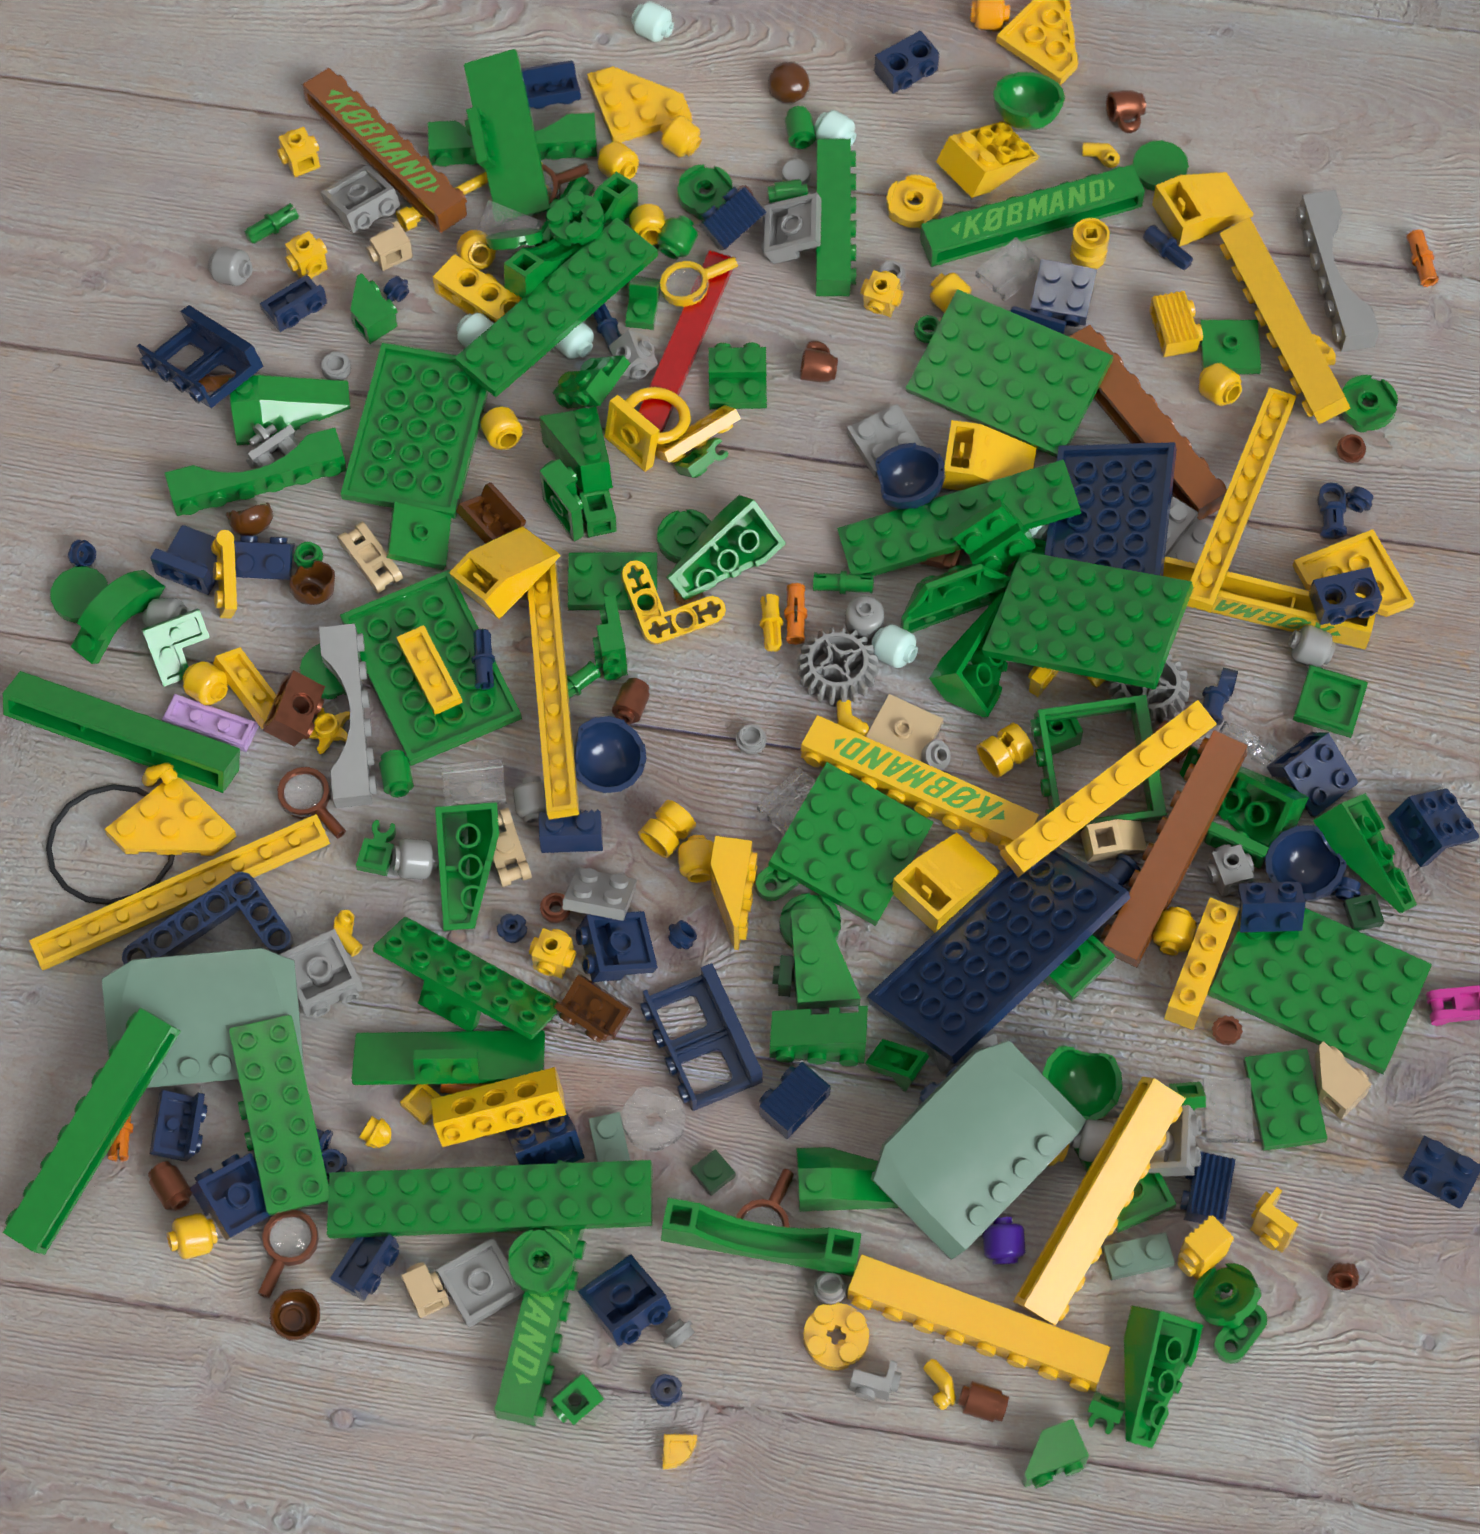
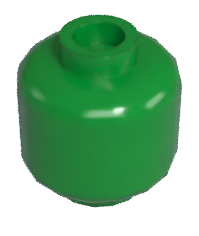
M679 215L678 218H667L656 239L659 251L675 260H678L679 257L688 256L698 237V233L693 227L694 222L682 215Z

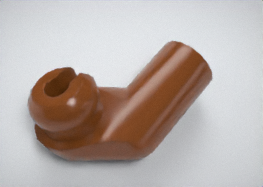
M236 373L216 376L207 374L198 382L204 386L207 392L216 391L228 382L229 378L234 377Z

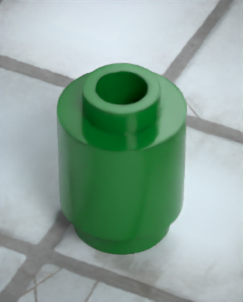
M792 107L787 111V116L785 117L788 142L794 148L807 149L816 140L812 114L808 112L806 107Z
M801 179L774 182L773 186H767L769 204L808 195L807 184H801Z
M401 750L387 751L381 755V761L379 762L383 790L386 794L395 798L406 796L414 787L409 759Z

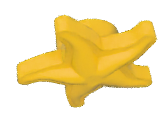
M321 708L314 721V730L309 737L311 739H319V746L317 747L319 754H323L333 741H347L348 734L343 729V726L350 719L349 711L334 716L333 714L325 713L324 708Z

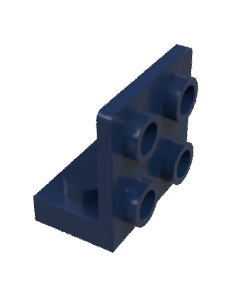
M182 525L166 552L155 548L150 559L155 574L209 595L217 581L213 578L214 562H217V556L211 550V544L215 537Z
M1310 732L1266 766L1272 777H1285L1289 780L1294 790L1309 797L1305 808L1309 815L1314 817L1358 784L1357 778L1329 732Z
M1447 788L1409 796L1387 817L1420 867L1428 866L1446 848L1474 842L1480 837L1474 828L1473 822L1467 818L1459 806L1456 797Z
M567 1111L564 1116L505 1131L514 1150L518 1165L557 1164L558 1160L574 1163L585 1158L577 1131Z

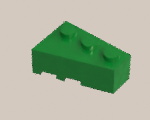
M597 407L580 408L573 411L539 416L543 444L546 448L549 447L553 451L556 460L560 459L565 467L570 466L578 479L576 484L583 493L613 488L610 462Z
M823 909L791 910L790 925L797 1010L860 1006L861 997Z
M858 1006V1012L840 1013L841 1009L839 1007L829 1008V1014H812L811 1009L772 1011L770 1058H776L777 1061L785 1063L793 1062L795 1059L807 1060L809 1063L816 1065L825 1064L826 1061L839 1062L840 1065L848 1067L856 1066L858 1063L864 1064L868 1006Z

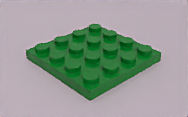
M827 762L771 857L768 866L876 926L894 894L892 891L893 879L912 862L934 822Z

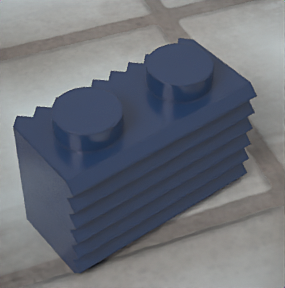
M735 186L722 196L725 201L718 208L712 205L701 215L704 220L699 226L719 250L728 248L729 245L767 213L745 186L739 189Z
M592 809L589 812L586 810L581 812L579 810V815L549 820L547 813L545 814L542 811L539 814L541 853L603 851L601 812L598 809L595 812Z
M803 1062L796 1068L794 1066L789 1067L780 1079L782 1083L775 1090L772 1088L768 1089L759 1100V1115L783 1135L785 1139H788L830 1096L831 1086Z
M1200 1151V1166H1194V1175L1185 1176V1179L1190 1180L1189 1191L1183 1190L1179 1209L1185 1210L1184 1220L1202 1224L1204 1220H1207L1208 1216H1214L1224 1225L1236 1159Z

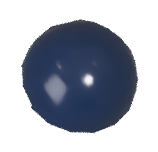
M916 443L900 444L890 448L875 461L883 501L888 506L897 509H916L929 503L940 493L945 480V463L940 453L938 454L931 448L920 446Z
M612 716L595 717L581 724L578 728L574 750L576 780L587 789L602 794L621 792L634 785L642 775L647 759L645 743L642 742L637 731L624 722L625 720Z
M1315 825L1295 826L1282 832L1271 843L1266 855V872L1271 882H1300L1305 901H1317L1329 896L1340 885L1346 871V861L1330 847L1324 834Z

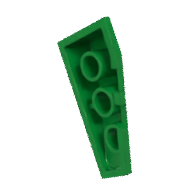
M253 375L230 393L237 446L250 444L249 439L256 435L253 427L258 423L264 429L272 424L276 427L277 432L272 434L271 438L289 425L296 431L300 429V425L313 420L321 421L351 409L348 381Z
M738 495L716 515L666 578L681 598L687 600L715 587L717 583L727 578H734L741 575L742 571L766 563L786 542L754 499Z
M1190 746L1179 773L1183 778L1190 764L1196 765L1201 756L1197 754L1199 748L1195 746ZM1241 766L1218 810V814L1236 830L1246 833L1250 839L1270 847L1271 843L1282 832L1297 826L1309 797L1283 783Z
M1366 793L1337 805L1313 820L1314 824L1324 834L1330 847L1337 854H1340L1346 861V864L1400 914L1417 905L1403 871L1394 866L1393 855L1396 853L1391 844L1387 845L1384 842L1380 831L1384 830L1385 827Z
M497 802L435 807L444 931L475 929L499 837Z
M1131 1305L1124 1335L1126 1442L1153 1448L1169 1415L1167 1405L1173 1393L1179 1394L1183 1385L1180 1382V1378L1186 1366L1192 1367L1196 1358L1203 1329L1202 1324L1163 1311Z

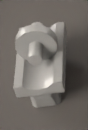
M258 423L253 427L256 435L249 439V443L252 447L260 442L262 444L247 453L249 458L246 459V462L250 467L255 465L257 468L272 464L276 460L271 454L278 449L283 456H286L298 446L294 438L296 431L289 425L270 438L272 434L277 432L276 427L272 424L264 429Z

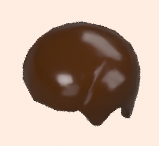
M783 62L774 67L769 75L768 86L772 97L783 103H795L803 99L807 94L810 81L808 73L800 64Z
M269 502L266 503L267 505H255L249 509L227 512L226 516L232 530L239 535L255 536L266 530L273 519V511Z
M314 561L310 568L299 566L295 574L290 578V593L301 604H321L333 595L335 571L329 564L322 561Z
M303 1289L284 1291L275 1300L270 1309L271 1326L278 1336L288 1341L305 1339L314 1332L320 1321V1305L313 1294Z

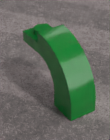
M145 570L133 571L117 578L92 600L79 618L77 624L81 626V629L71 648L91 664H98L117 630L129 618L144 612L153 599L160 598L165 586Z

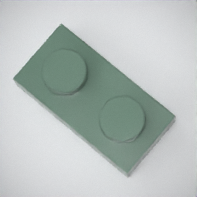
M620 1112L589 1118L597 1162L630 1161Z
M1166 1232L1103 1246L1102 1249L1111 1281L1173 1267L1175 1264Z

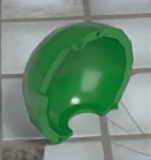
M1017 72L1006 75L997 82L993 92L995 109L1008 125L1024 131L1038 130L1050 124L1058 116L1065 101L1064 90L1057 81L1046 75L1034 72Z
M1062 1045L1049 1056L1042 1073L1086 1120H1098L1105 1117L1117 1105L1122 1092V1073L1116 1059L1109 1054L1088 1053L1076 1050L1074 1047Z

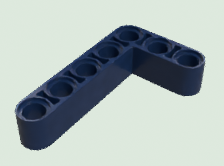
M238 872L130 943L123 950L122 961L125 965L131 961L132 955L139 951L145 952L146 958L173 956L240 910L271 952L281 954L290 950L293 945V936L255 879L246 872ZM240 882H250L251 889L247 894H236V886ZM215 899H223L225 901L223 910L218 913L210 912L209 906L211 902ZM257 907H267L268 915L265 919L261 921L253 919V912ZM190 916L198 917V925L195 929L191 931L184 930L183 923L185 919ZM275 932H284L286 934L285 942L280 946L270 944L271 935ZM163 934H170L172 936V942L167 948H159L157 946V940Z

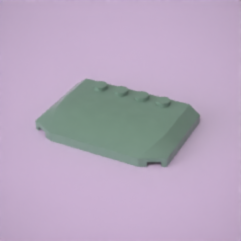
M262 947L131 960L102 978L108 1054L112 1045L117 1040H120L127 1030L125 1026L129 1017L133 1013L138 1012L139 1008L151 1012L181 1031L147 1088L239 1079L229 1029L291 1015L293 1018L304 1069L295 960L281 956Z
M1004 1040L999 1044L972 1051L888 1137L881 1146L875 1173H872L871 1179L952 1260L967 1250L1079 1134L1086 1119L1009 1040Z

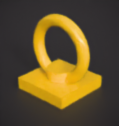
M643 388L632 393L626 400L617 395L609 401L604 437L646 472L654 465L657 444L673 442L686 433L691 421L690 410L686 402L679 395L665 388ZM661 399L669 402L676 408L679 414V422L673 429L659 433V429L634 408L643 400Z

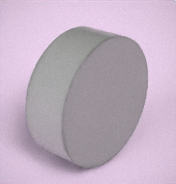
M790 160L783 166L782 179L783 181L801 179V184H807L810 180V167L802 160Z
M331 352L322 359V371L328 380L342 381L349 376L351 372L350 360L344 353Z

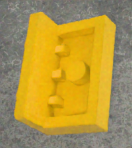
M1276 1187L1272 1194L1266 1191L1255 1205L1256 1209L1250 1216L1254 1219L1250 1230L1259 1236V1240L1264 1246L1271 1250L1277 1249L1283 1253L1299 1224L1275 1207L1283 1191Z

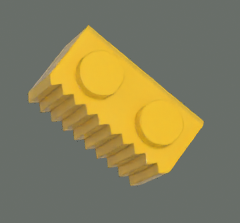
M1183 290L1181 292H1171L1170 294L1154 295L1151 298L1149 312L1163 357L1196 352L1199 341L1203 340L1201 325L1195 324L1193 318L1195 317L1194 302L1187 299L1186 293Z
M1208 1216L1207 1220L1199 1224L1198 1228H1194L1193 1233L1185 1237L1178 1254L1177 1264L1188 1277L1193 1276L1196 1280H1199L1206 1271L1213 1268L1226 1256L1234 1237L1214 1216Z

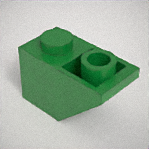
M362 273L359 274L356 278L350 312L353 326L371 344L398 327L396 320L398 312L390 299L385 300L381 296V291L373 280L368 281Z
M1073 1419L1042 1430L1023 1477L1024 1487L1034 1485L1035 1488H1040L1053 1482V1476L1061 1473L1071 1476L1084 1469L1083 1465L1087 1463L1089 1454Z

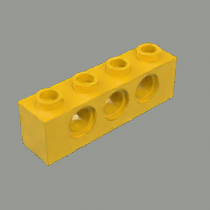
M455 254L433 276L435 293L465 313L484 314L493 323L522 300V298L498 283L494 276L489 273L484 274Z
M1211 897L1209 898L1164 1017L1165 1020L1194 1030L1239 911L1238 907Z
M555 1067L431 1099L433 1124L442 1147L566 1115L563 1088Z

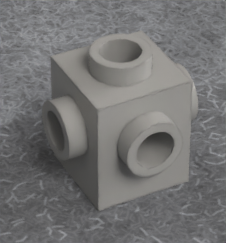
M628 330L609 345L612 356L624 355L631 363L623 373V376L639 380L658 365L654 354V347L649 341L648 336Z
M1228 844L1216 848L1211 854L1208 865H1206L1208 878L1211 883H1216L1221 897L1238 893L1239 884L1252 883L1254 879L1252 858L1249 853H1244L1241 844L1233 847Z

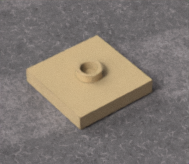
M889 694L866 737L922 762V750L929 742L934 741L943 724V718Z

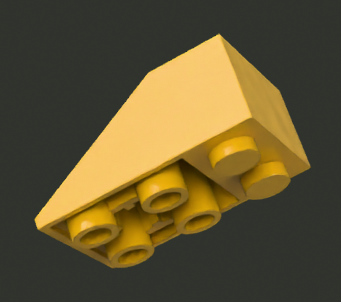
M1001 121L949 136L936 163L971 198L990 193L1038 160L1039 156L1031 149L1027 142L1023 141L1013 131L1010 125Z
M1227 172L1180 175L1155 187L1152 206L1180 247L1239 223L1249 217L1251 218L1254 215Z
M951 420L945 459V480L942 488L961 491L1033 469L1036 447L982 424Z
M522 526L469 551L449 574L463 592L500 619L561 555Z
M956 832L914 859L893 879L892 891L898 900L936 933L990 883L1000 871Z
M715 836L710 864L711 889L733 948L739 951L740 940L747 939L748 912H751L752 889L757 877L758 865L756 864L758 853L752 852V841Z

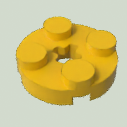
M922 175L906 176L905 180L900 182L897 180L890 186L887 193L886 205L891 221L902 226L921 229V224L931 219H937L941 214L943 205L942 192L936 188V183L932 179ZM918 198L920 204L912 205L908 201Z
M843 1303L822 1304L808 1317L804 1326L803 1342L808 1354L817 1365L828 1370H843L849 1368L850 1365L859 1361L865 1355L869 1343V1329L864 1315L852 1306ZM834 1329H840L841 1334L845 1335L846 1338L845 1340L840 1339L838 1344L831 1343L832 1338L827 1336V1333L833 1332Z

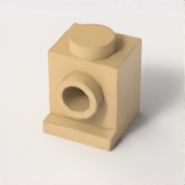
M398 221L393 222L392 229L381 231L370 238L371 245L366 247L372 263L377 262L382 271L413 257L410 240Z
M424 1262L410 1266L406 1270L407 1273L401 1275L419 1318H423L450 1305L436 1271L430 1274Z

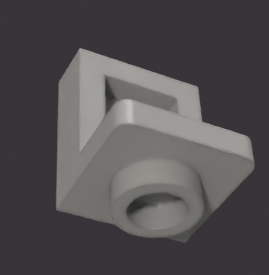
M891 1360L886 1378L854 1369L850 1391H854L857 1397L865 1400H874L876 1397L888 1401L890 1392H897L902 1375L901 1372L896 1371L897 1361Z

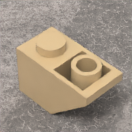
M1111 820L1086 825L1080 833L1087 863L1116 858L1120 853L1126 855L1144 853L1147 848L1141 821Z
M1323 1041L1314 1056L1317 1094L1319 1101L1342 1120L1367 1095L1372 1084L1362 1070L1356 1067L1353 1068L1344 1060L1343 1054L1337 1048L1329 1047Z

